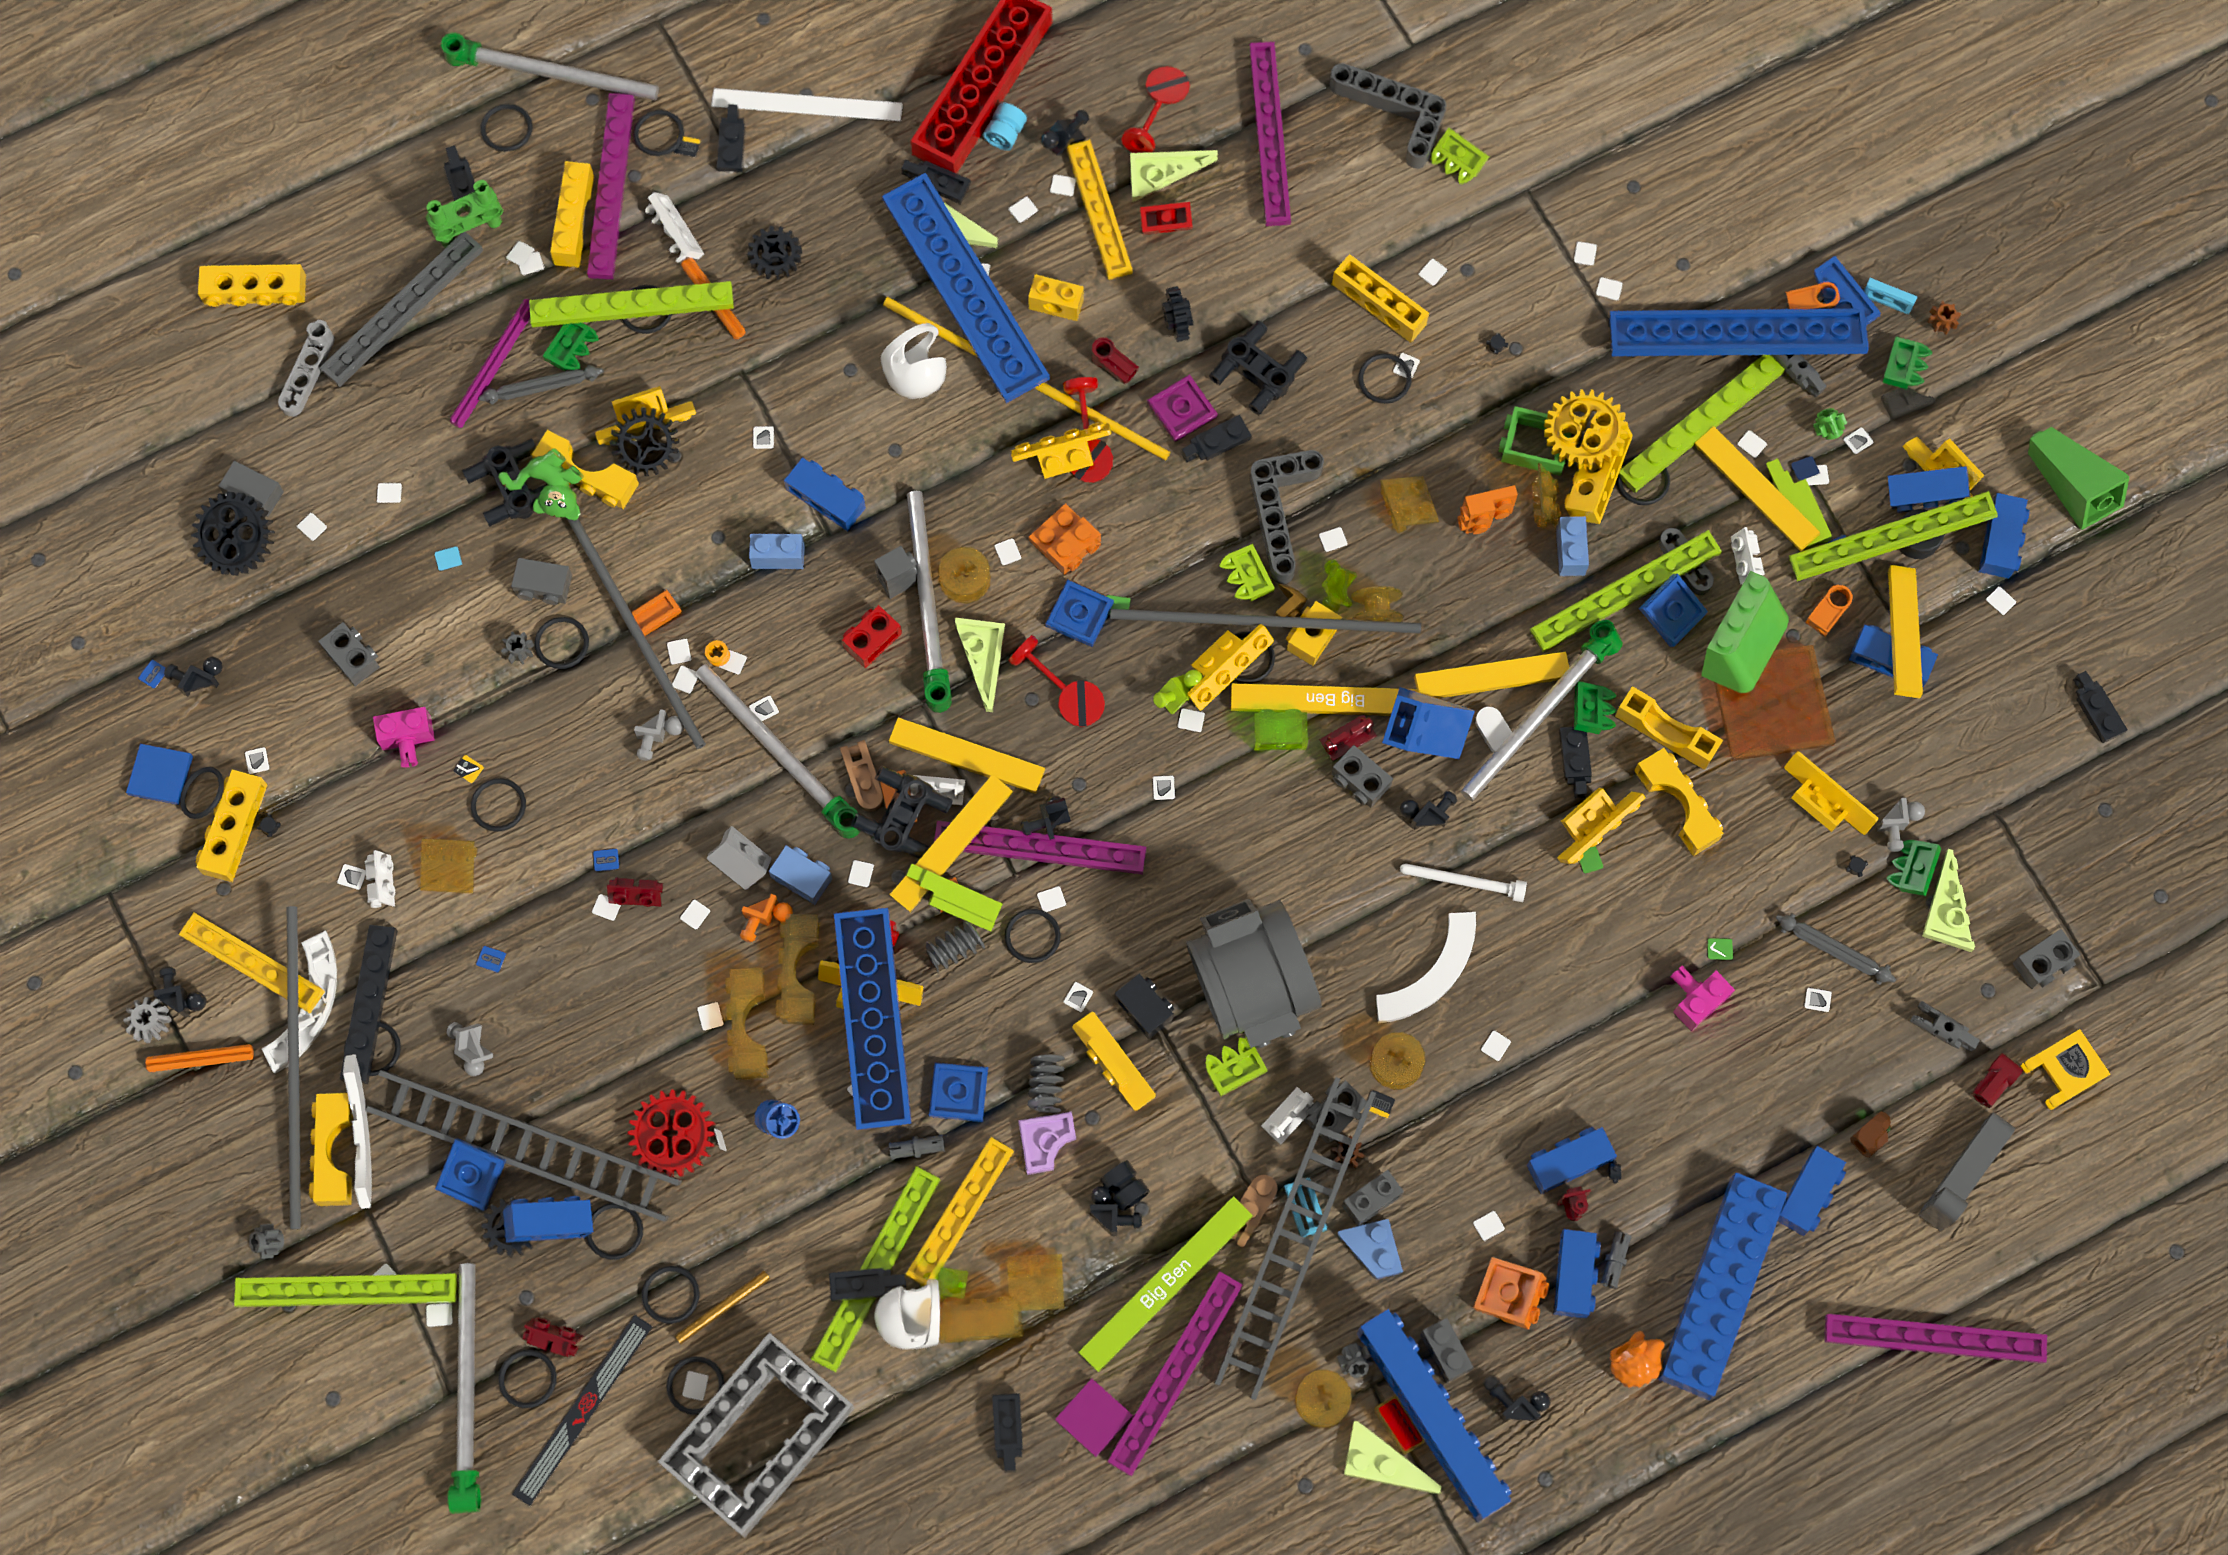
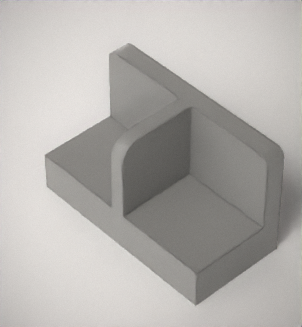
M731 826L725 831L720 845L708 854L707 860L746 890L766 874L771 857Z

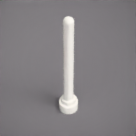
M1402 864L1400 867V871L1403 874L1508 894V897L1513 898V901H1524L1526 881L1516 880V882L1511 881L1508 884L1410 864Z

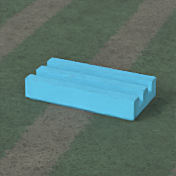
M1872 278L1869 279L1864 289L1865 294L1870 300L1905 314L1910 313L1917 299L1915 295Z
M1294 1183L1284 1185L1287 1198ZM1299 1184L1297 1194L1301 1206L1309 1210L1301 1187L1302 1185ZM1307 1188L1314 1211L1322 1215L1315 1191ZM1292 1211L1300 1236L1306 1237L1316 1233L1318 1226H1314L1311 1218L1305 1216L1309 1229L1305 1230L1300 1214ZM1326 1224L1324 1225L1322 1232L1327 1230Z

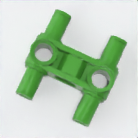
M478 180L474 183V193L444 206H441L438 200L430 201L427 204L428 214L426 215V220L435 239L440 241L443 247L447 248L455 240L454 236L486 222L491 228L500 226L502 222L500 215L503 213V209L496 193L485 180ZM463 212H469V214L464 217L460 216Z

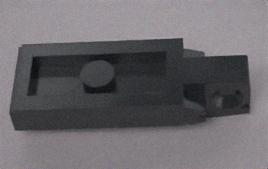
M728 104L727 118L721 119L717 159L718 172H743L746 127L744 118H739L738 104Z
M454 145L446 148L449 162L444 163L445 166L443 167L455 201L474 193L473 186L475 181L468 160H466V157L459 158L456 146Z
M905 160L901 168V174L911 180L926 173L939 196L960 205L971 185L970 179L928 161H925V163L919 162L917 165Z
M1238 415L1195 436L1190 440L1191 444L1182 449V456L1186 463L1198 457L1201 461L1204 459L1208 461L1252 439V435L1242 417Z
M2087 671L2076 675L2073 679L2079 689L2076 691L2078 697L2076 700L2101 742L2105 743L2126 733L2127 727L2098 681L2093 682Z
M1562 727L1559 729L1564 779L1567 780V785L1573 784L1574 798H1585L1587 794L1586 784L1591 783L1592 777L1587 732L1574 730V727Z
M876 1268L829 1273L831 1302L883 1297L896 1287H907L905 1274L891 1275V1269Z
M1020 1393L992 1395L997 1459L1004 1458L1005 1473L1016 1472L1015 1457H1022L1023 1450Z

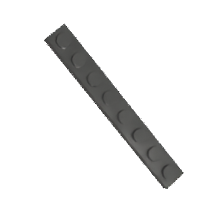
M466 232L461 233L320 367L321 371L338 387H341L483 252L482 246Z

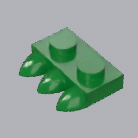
M584 323L563 324L543 354V359L563 371L567 369H580V364L575 356L589 355V349L585 345V341H599L598 335L593 328Z
M1895 337L1882 383L1907 389L1908 386L1924 383V379L1916 372L1928 369V365L1920 358L1932 355V351L1922 343Z
M1578 681L1575 686L1574 730L1600 734L1601 731L1616 727V724L1611 719L1605 717L1616 712V709L1611 704L1605 702L1614 699L1616 694L1606 687Z
M1917 840L1903 841L1904 847L1901 851L1908 856L1892 860L1894 866L1903 872L1893 873L1887 876V880L1893 886L1899 888L1901 892L1926 896L1941 847L1939 844Z

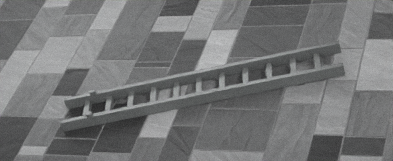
M380 1070L379 1076L401 1083V1087L397 1090L392 1104V1112L389 1113L373 1106H367L365 1111L454 1143L457 1137L448 1133L458 1106L466 1107L476 1112L467 1137L463 1141L506 1159L505 1163L655 1219L664 1222L668 1221V1215L647 1207L657 1179L677 1186L681 1185V1179L388 1071ZM409 1087L426 1093L416 1122L399 1116ZM434 1096L451 1102L441 1131L424 1125ZM483 1114L501 1120L490 1150L473 1144ZM508 1123L525 1129L515 1159L498 1153ZM533 1133L550 1138L539 1168L523 1162ZM557 1141L575 1148L565 1177L547 1171ZM583 1151L600 1157L590 1187L573 1181ZM608 1160L625 1166L615 1196L597 1190ZM633 1169L650 1175L640 1205L622 1199Z
M1335 1077L1215 1381V1384L1220 1386L1228 1364L1259 1375L1251 1396L1253 1400H1256L1376 1095L1375 1092L1371 1091L1363 1113H1359L1356 1111V1108L1341 1102L1339 1104L1334 1103L1332 1100L1341 1080ZM1329 1109L1359 1120L1353 1139L1322 1127ZM1319 1134L1349 1145L1343 1164L1312 1152ZM1309 1159L1340 1171L1333 1190L1302 1178ZM1299 1184L1330 1196L1323 1215L1292 1203ZM1289 1210L1320 1222L1313 1241L1282 1229ZM1279 1235L1310 1247L1303 1266L1272 1253ZM1269 1260L1300 1272L1292 1292L1262 1280ZM1259 1286L1289 1298L1283 1317L1252 1306ZM1249 1312L1280 1324L1272 1343L1242 1331ZM1239 1338L1269 1350L1262 1369L1231 1357Z

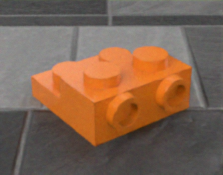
M1515 485L1466 496L1463 506L1460 507V516H1458L1460 530H1464L1465 534L1471 532L1473 534H1481L1491 527L1493 517L1495 519L1508 517L1513 511L1518 496Z
M1065 503L1029 536V541L1065 575L1069 570L1074 571L1082 563L1083 557L1088 553L1093 554L1100 547L1101 534L1084 517L1080 518Z
M1492 1257L1474 1309L1478 1312L1500 1318L1506 1323L1529 1330L1531 1323L1536 1324L1539 1319L1540 1309L1537 1306L1540 1298L1544 1299L1547 1296L1549 1283L1546 1282L1547 1278L1542 1272Z

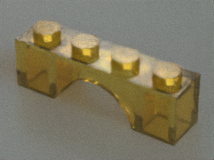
M786 914L785 922H781L780 938H784V948H779V964H783V974H778L777 989L782 990L781 1000L776 1001V1016H780L782 1024L815 1025L816 998L813 992L805 989L797 981L796 968L804 954L819 946L820 921L818 915Z
M762 967L730 969V978H725L726 994H731V1004H726L727 1020H732V1030H727L728 1046H733V1056H728L729 1072H734L736 1080L768 1078L766 1047L750 1039L745 1031V1021L749 1011L757 1003L765 1000Z

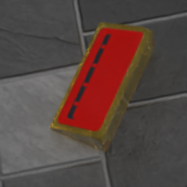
M1397 1395L1373 1408L1374 1413L1403 1457L1426 1442Z

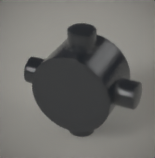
M1496 333L1491 340L1486 341V345H1489L1490 350L1495 355H1498L1504 348H1508V343H1505V339L1500 333Z
M266 815V818L262 819L260 824L257 825L258 830L262 829L267 834V837H272L278 828L281 827V823L276 822L271 818V815Z
M1855 855L1850 856L1851 861L1845 867L1846 872L1862 877V872L1868 865V862Z
M1616 1160L1611 1161V1164L1608 1165L1609 1180H1613L1614 1184L1621 1180V1164H1617Z

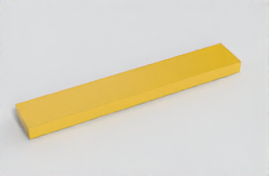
M1086 140L1068 145L1066 150L1108 280L1133 274V269L1091 141Z
M1714 426L1695 442V446L1800 551L1820 535V532Z
M1890 565L1888 580L1894 695L1920 698L1923 694L1916 569Z
M1566 652L1419 673L1415 674L1414 680L1418 693L1434 698H1445L1558 681L1570 667Z
M901 718L897 719L889 739V744L988 778L993 774L1003 783L1037 794L1045 772L1044 767Z
M992 774L915 865L942 876L1013 791ZM905 876L890 896L911 913L929 890L920 887L919 881Z
M193 912L179 933L181 937L287 1000V968ZM298 975V1007L310 1014L325 991Z
M990 1137L906 1273L908 1278L923 1287L926 1286L929 1279L937 1278L1013 1155V1149Z

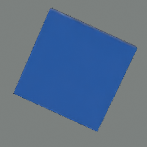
M1673 574L1639 608L1670 647H1674L1708 613L1678 574Z
M1067 580L1046 622V627L1093 647L1114 604V600Z
M140 744L127 787V795L179 805L181 792L186 783L193 755L191 753Z
M935 1063L929 1117L983 1122L988 1067Z
M457 1138L454 1140L435 1189L484 1211L488 1207L506 1159Z

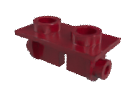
M1363 714L1322 737L1319 741L1331 760L1335 761L1345 755L1353 745L1358 748L1377 737V734L1372 728L1374 726L1372 720L1369 717L1366 718Z
M615 877V880H610L609 885H607L608 901L610 904L642 905L646 907L662 906L661 893H663V883H658V880L640 879L639 885L636 887L634 886V879Z
M1582 1187L1568 1189L1566 1194L1562 1195L1563 1197L1557 1203V1206L1564 1205L1567 1218L1571 1221H1578L1588 1210L1586 1197L1591 1192V1189L1583 1190Z
M532 1318L524 1325L526 1330L523 1334V1340L527 1341V1344L545 1350L548 1342L552 1341L550 1352L567 1358L570 1356L575 1357L578 1351L576 1344L583 1338V1335L576 1333L574 1328L568 1326L557 1327L551 1325V1322L544 1318Z

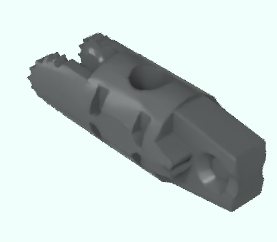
M1771 355L1785 369L1788 375L1813 397L1816 398L1826 388L1818 372L1802 355Z
M1923 1001L1920 1002L1918 1006L1920 1011L1934 1018V1020L1930 1023L1920 1016L1913 1015L1910 1022L1956 1049H1959L1960 1046L1968 1051L1976 1049L1980 1040L1968 1033L1969 1028Z

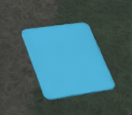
M458 547L435 552L440 571L462 565Z

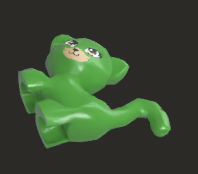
M554 448L547 454L530 460L527 466L519 472L516 480L512 481L506 472L499 473L498 478L501 484L508 490H521L529 477L540 479L547 483L540 496L534 501L533 511L536 513H546L549 516L559 518L566 517L570 520H577L580 516L576 494L570 488L569 483L576 484L580 482L584 475L575 466L564 469L561 465L566 461V458L557 449Z

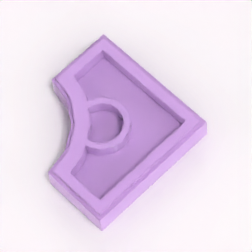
M1072 1112L1018 1120L1027 1175L1053 1171L1054 1159L1058 1151L1066 1143L1076 1140Z

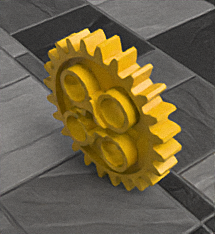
M1581 389L1580 396L1577 397L1573 392H1570L1569 400L1561 396V405L1554 402V411H1548V420H1545L1544 427L1547 429L1544 431V437L1548 438L1546 445L1553 446L1551 454L1560 453V462L1567 458L1569 467L1574 462H1577L1578 469H1581L1584 463L1591 470L1592 464L1595 462L1601 468L1603 459L1611 463L1612 455L1619 456V448L1625 447L1623 439H1627L1628 432L1625 431L1628 428V422L1624 421L1626 414L1625 412L1619 413L1621 405L1612 406V397L1606 401L1603 400V392L1598 397H1595L1594 390H1591L1589 395H1585L1583 389ZM1580 411L1585 413V415L1578 417L1573 413ZM1593 411H1596V414L1591 420L1590 428H1588L1585 432L1581 446L1579 448H1576L1575 446L1581 439L1582 431H1584L1587 427L1591 413ZM1606 421L1609 425L1600 426L1598 422ZM1572 433L1575 436L1572 438H1566L1565 436H1563V434ZM1589 442H1595L1599 446L1592 448L1589 447L1587 444Z

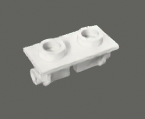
M1744 527L1731 536V547L1734 551L1736 571L1739 576L1740 585L1744 583L1750 571L1762 576L1765 574L1761 558H1753V555L1760 553L1757 535L1752 530L1748 531L1747 527Z
M913 775L931 784L934 791L953 800L952 805H963L965 780ZM915 783L911 785V795L919 792L920 784Z
M375 850L374 854L368 855L367 860H365L366 880L375 879V883L367 885L368 903H371V908H379L382 906L381 903L393 907L395 906V887L393 885V862L391 855Z
M1296 1087L1261 1127L1281 1145L1308 1116L1306 1111L1312 1106L1314 1099L1307 1092L1303 1093Z

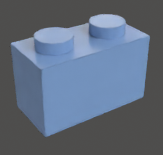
M1560 517L1556 527L1559 576H1585L1589 566L1586 517Z
M750 534L749 559L752 569H804V541L802 534Z
M785 846L769 870L771 879L815 905L832 880L831 873L829 872L830 868L821 861L816 860L814 863L806 858L808 855L797 847L791 849Z

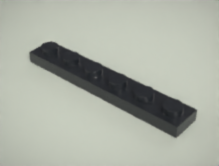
M369 925L339 1078L342 1082H345L343 1070L346 1056L356 1055L362 1084L369 1083L398 932L395 927Z

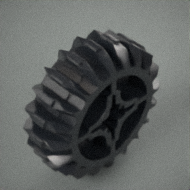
M641 407V415H637L636 410L633 408L631 409L632 418L629 419L627 414L624 413L622 418L625 420V423L615 422L620 431L611 430V435L618 437V439L610 440V445L618 446V448L612 450V455L621 454L622 456L617 459V463L622 464L627 461L624 469L629 471L634 466L633 473L635 475L639 474L640 468L643 469L645 477L649 475V468H652L654 474L657 475L659 471L656 466L661 465L666 470L668 467L664 460L667 459L672 463L675 460L669 453H678L679 451L672 444L680 443V439L676 437L671 438L672 435L678 433L677 428L668 429L673 421L668 419L663 422L665 418L664 412L655 417V408L650 410V415H646V408ZM646 421L640 433H627V430L632 425ZM654 423L664 431L666 443L653 438ZM646 434H648L649 441L652 440L653 444H646L642 451L641 443H638L637 440L644 439ZM623 440L637 446L636 460L626 453ZM649 451H663L656 459L643 462Z

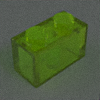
M1264 709L1254 714V751L1307 750V712H1301L1299 709H1289L1283 713H1275L1274 710Z

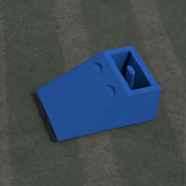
M1400 687L1382 743L1406 751L1460 759L1475 710Z

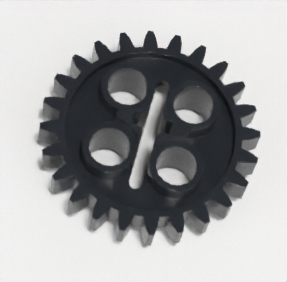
M227 492V496L219 493L217 495L218 500L209 498L210 506L201 505L204 514H195L200 522L192 524L193 527L198 529L197 533L191 534V537L198 538V542L193 547L201 548L197 556L206 557L203 564L212 565V571L221 570L223 575L231 573L234 576H238L239 571L241 574H248V567L254 570L258 569L256 561L265 562L262 556L263 553H271L266 548V545L274 544V541L268 539V535L275 533L274 530L268 529L273 520H265L269 511L260 510L262 503H254L253 496L245 498V493L239 492L237 494L235 492ZM234 510L235 518L231 522L229 514ZM251 527L253 529V535L249 539L247 531ZM215 529H217L219 532V536L216 541L213 538V532L215 531ZM235 546L237 554L233 558L231 556V549Z

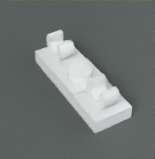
M652 193L648 197L652 205H649L645 212L653 214L656 211V217L652 220V223L658 225L663 223L665 233L669 237L674 238L677 244H673L670 247V252L678 253L681 251V255L676 261L682 263L689 257L700 259L704 252L667 195Z

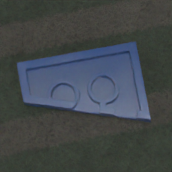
M1836 256L1814 270L1817 284L1823 282L1833 283L1840 293L1839 303L1832 309H1864L1866 326L1880 317L1881 312ZM1824 288L1820 291L1824 304L1831 303L1836 297L1834 289Z

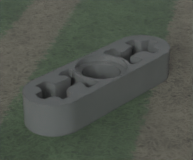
M1669 528L1662 533L1659 546L1663 553L1666 554L1686 543L1687 539L1678 529ZM1668 537L1670 539H1677L1675 546L1672 543H1666ZM1705 564L1696 567L1698 568L1696 575L1693 572L1695 569L1681 576L1690 590L1697 595L1708 593L1714 582L1712 574ZM1697 577L1700 580H1706L1705 587L1702 584H1696Z

